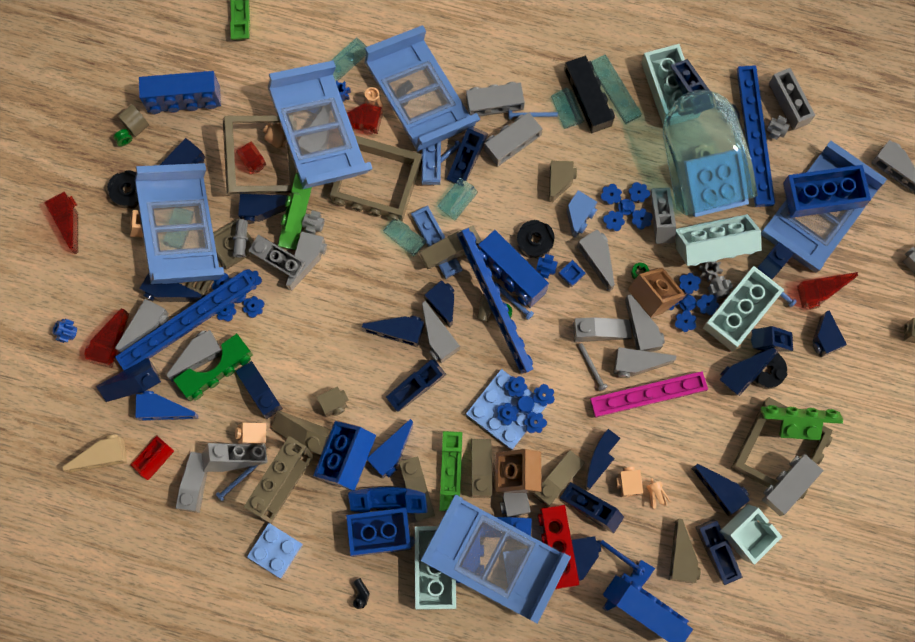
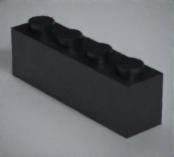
M586 55L565 62V74L591 134L611 127L615 114L613 109L608 107L607 95L601 91V83L598 76L595 77L592 62L588 61Z

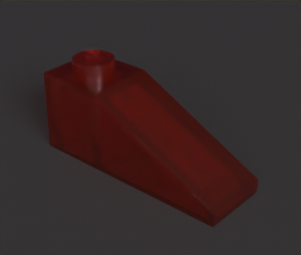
M64 191L44 203L69 249L74 254H77L78 211L75 207L78 204L73 196L69 197Z
M858 272L802 281L797 286L802 308L809 307L811 310L821 307V304L852 282L858 276Z
M121 308L92 338L90 344L86 346L84 355L88 362L109 368L113 367L118 351L115 348L122 338L129 316L125 309Z

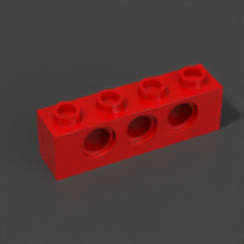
M565 505L542 508L540 510L541 514H538L539 526H543L544 534H541L542 542L552 547L553 543L559 542L563 546L562 553L571 556L566 566V572L562 574L555 590L579 586ZM552 522L559 525V532L552 533L549 530V524Z

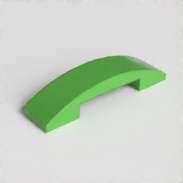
M230 0L231 40L250 39L249 0Z
M443 431L439 511H447L455 494L460 496L463 432Z

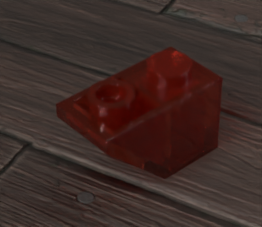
M363 103L347 113L353 131L356 129L369 135L373 133L378 134L383 116L382 107Z

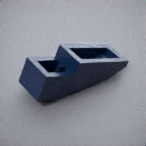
M430 360L420 370L414 372L386 398L395 410L399 412L428 391L447 374L435 360Z
M609 428L598 442L592 454L586 475L585 489L587 491L591 489L615 459L609 452L621 438Z
M712 519L696 526L703 546L723 585L743 578L729 542L720 532L721 528L718 521Z

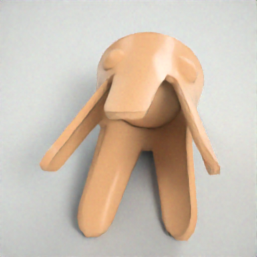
M370 87L365 91L363 105L365 106L369 102L370 111L372 112L375 110V102L380 107L383 106L377 88Z
M651 478L652 484L646 486L650 493L651 508H656L655 495L659 503L664 506L667 505L665 497L672 503L664 492L661 482L654 483L653 478Z

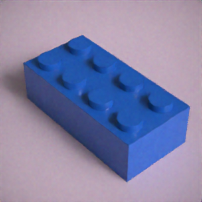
M214 71L139 77V98L148 113L158 114L161 111L178 112L185 109L195 111L198 108L214 109L221 106L220 85Z
M863 165L788 175L783 182L791 218L864 208L871 201Z
M496 230L478 244V249L484 255L485 265L492 270V275L498 280L501 279L505 283V288L511 293L514 292L523 306L527 305L531 308L547 293L549 283Z
M615 575L603 593L605 598L668 642H685L693 631V628L687 625L689 620L626 576L620 578Z

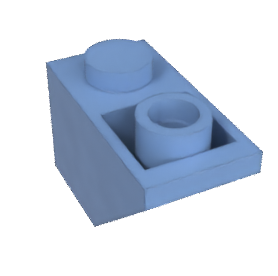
M579 190L567 208L572 236L575 238L578 233L582 234L588 225L586 221L588 218L592 219L598 210L595 208L597 201Z

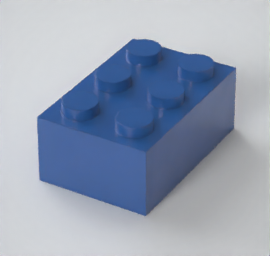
M335 421L313 476L329 484L355 491L376 435L362 427Z
M407 508L346 515L351 557L412 550Z

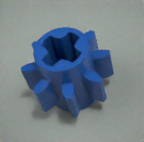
M336 80L342 101L349 100L348 93H351L350 87L346 88L345 81L341 83Z
M545 254L544 258L539 257L536 271H539L543 278L548 279L549 274L555 275L558 262L553 261V255Z
M66 318L57 321L52 331L54 335H57L55 340L63 343L73 340L77 334V327L73 326L74 321Z

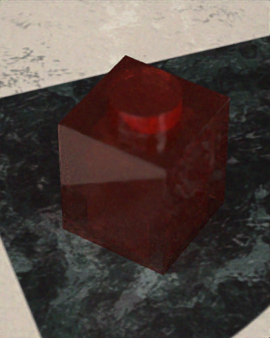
M252 141L236 151L239 159L251 175L260 172L266 165L263 156Z

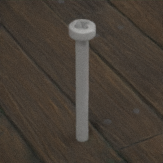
M583 343L579 344L578 346L600 386L598 388L599 391L605 390L608 387L607 384H604Z

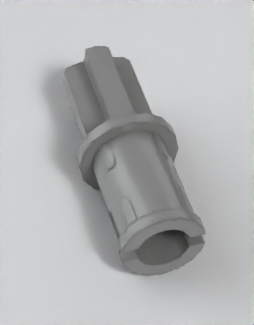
M239 219L236 222V233L233 237V240H235L234 257H245L246 241H248L247 220Z

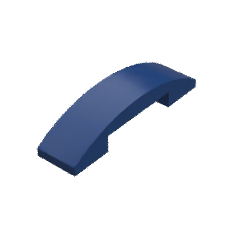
M376 487L350 491L348 493L351 511L370 512L372 508H407V513L428 512L425 493L417 490L398 487Z

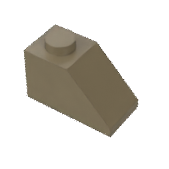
M551 161L549 202H554L572 185L573 179H576L577 168H573L574 161Z

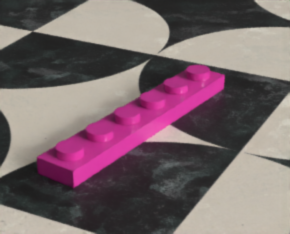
M703 371L593 397L590 398L594 416L597 418L705 392L708 390Z

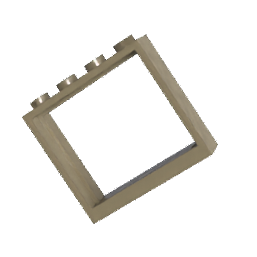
M289 115L292 127L296 131V121H293V115ZM224 116L223 137L226 194L291 193L296 168L289 146L290 185L236 186L233 123H280L279 117Z
M355 135L360 151L412 165L399 208H393L341 193L339 190L343 180L334 182L330 193L331 201L339 204V206H350L355 211L361 212L364 210L376 217L382 215L390 221L399 220L403 222L421 167L422 154Z
M770 397L764 400L761 406L774 405L778 408H787V406ZM759 410L731 468L769 487L771 484L774 486L778 481L745 464L767 420L763 418ZM824 425L821 439L811 457V460L818 465L824 458L822 453L824 448L830 445L833 438L831 437L833 430ZM807 489V490L804 492V494L800 497L801 499H803V498L805 497V495H806L808 489Z
M289 436L244 507L272 524L314 457L309 449ZM302 455L308 456L306 462L300 460ZM267 510L273 513L270 518L265 515Z

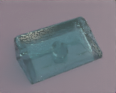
M565 88L551 96L564 129L585 122L571 89Z
M460 178L437 207L453 220H456L478 191L473 185Z

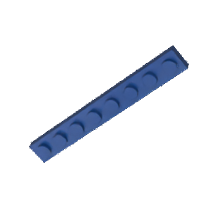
M756 65L738 66L737 77L755 207L774 206L775 198Z
M469 228L462 230L456 235L520 373H527L533 370V361L524 349V341L518 336L516 324L509 317L508 307L500 297V289L494 284L491 278L492 272L489 267H486L484 255L475 243V235L473 232H470Z
M245 270L115 356L123 370L148 357L150 359L256 288Z

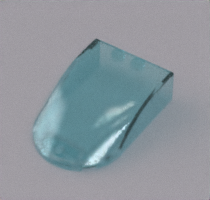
M695 90L679 97L673 103L674 105L668 114H666L663 123V138L676 209L684 215H690L758 196L748 146L732 104L724 96L709 90Z

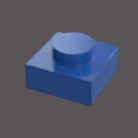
M572 260L558 275L573 287L586 273Z

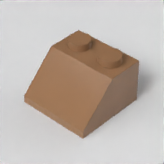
M664 268L639 274L628 288V291L650 318L663 314L686 296Z
M529 449L496 452L495 492H541V452Z

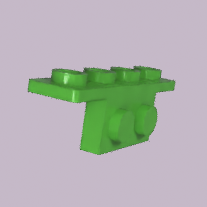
M298 173L295 174L290 196L288 195L286 198L285 207L287 209L281 218L280 224L282 229L278 241V246L296 250L312 189V187L302 188Z
M769 405L761 407L760 410L764 419L781 420L779 432L781 438L820 440L823 423L843 424L844 420L840 412L834 409L824 411L815 408L798 409L791 406L778 408L777 406Z

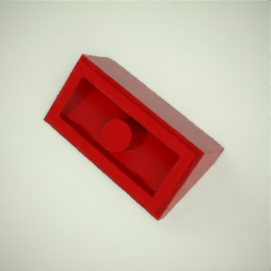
M156 435L130 466L146 480H149L173 454L174 450Z

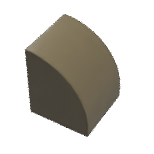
M133 104L118 116L123 125L135 137L149 126L146 119Z

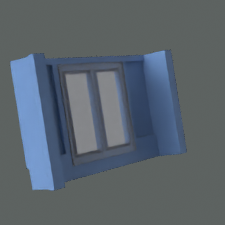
M423 25L365 47L366 57L364 62L417 151L462 133L468 127H474L476 122L480 121L477 113L469 115L425 43L426 30Z
M334 60L269 74L270 80L267 88L279 117L303 189L366 174L373 169L371 162L365 163L337 88L333 76L336 68Z
M833 141L828 143L807 171L814 172L863 165L871 199L887 180ZM786 199L763 229L761 236L774 245H777L778 242L782 243L794 253L792 257L817 273L824 266L825 261L864 208L791 218Z
M205 163L136 166L135 185L151 284L220 280L221 276H224V269L219 267L205 189Z
M455 494L421 561L538 624L571 556L557 551Z

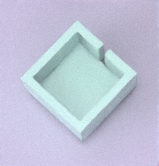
M749 504L720 530L721 534L728 540L740 557L754 565L782 538L776 528L771 523H768L769 520L758 507Z

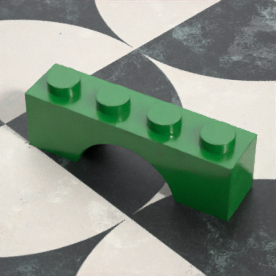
M237 333L221 344L222 358L213 370L196 372L189 368L174 379V382L190 402L201 398L204 395V391L208 388L216 387L220 383V379L229 377L235 372V368L239 365L243 366L251 360L250 357L253 354Z

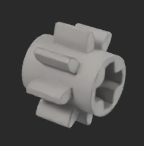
M779 115L777 119H771L767 127V131L770 132L769 137L776 140L779 136L784 138L790 126L786 124V118Z
M312 210L311 214H305L302 227L306 228V233L315 235L317 231H322L325 219L321 218L320 212Z
M716 261L702 263L704 266L701 265L698 268L699 271H702L700 278H706L707 282L712 278L719 277L718 274L723 272L722 269H719L721 262L717 263Z
M720 276L710 281L711 284L707 287L710 295H715L717 299L730 295L729 291L733 288L730 280Z

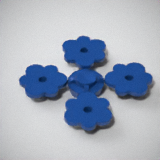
M633 183L632 188L628 190L631 200H621L620 195L622 191L617 189L615 184L603 187L601 199L607 201L609 205H612L613 202L619 203V211H610L603 218L604 223L607 224V229L619 231L621 226L625 224V220L622 219L623 215L627 216L630 214L633 217L632 223L638 229L642 230L645 226L649 227L651 225L652 213L647 212L646 209L635 210L633 203L637 201L642 203L645 201V198L650 196V191L647 190L646 184Z
M245 270L257 288V285H260L262 282L261 277L258 276V271ZM224 273L220 280H214L212 289H217L221 286V283H226L232 278H229ZM246 294L234 302L241 303L244 301L245 307L243 311L248 313V316L251 318H255L257 314H262V308L265 305L264 301L256 296H253L251 299L246 298ZM234 303L217 313L219 320L224 319L229 322L233 319V315L237 312L234 308Z
M693 273L680 276L679 281L681 284L679 287L685 291L686 296L674 305L679 304L681 309L684 310L682 314L676 316L677 321L675 322V327L682 329L683 332L696 328V316L691 315L690 312L696 305L700 308L702 314L707 313L708 315H713L719 307L715 295L707 296L704 294L697 303L696 299L689 295L693 291L699 290L701 282L700 278L694 276Z
M514 376L510 377L509 382L505 384V389L509 391L511 397L516 396L519 400L517 407L511 406L510 403H506L505 406L500 405L497 408L498 420L503 421V424L508 426L512 421H517V414L520 410L523 413H528V419L524 421L527 431L529 433H534L535 431L541 433L542 428L546 427L547 421L543 418L542 413L536 414L531 411L534 409L535 403H540L543 407L547 404H552L555 400L553 396L554 390L549 389L548 385L542 384L539 388L534 389L535 395L532 399L529 396H523L524 391L527 390V385L524 384L525 379L522 376L517 378Z

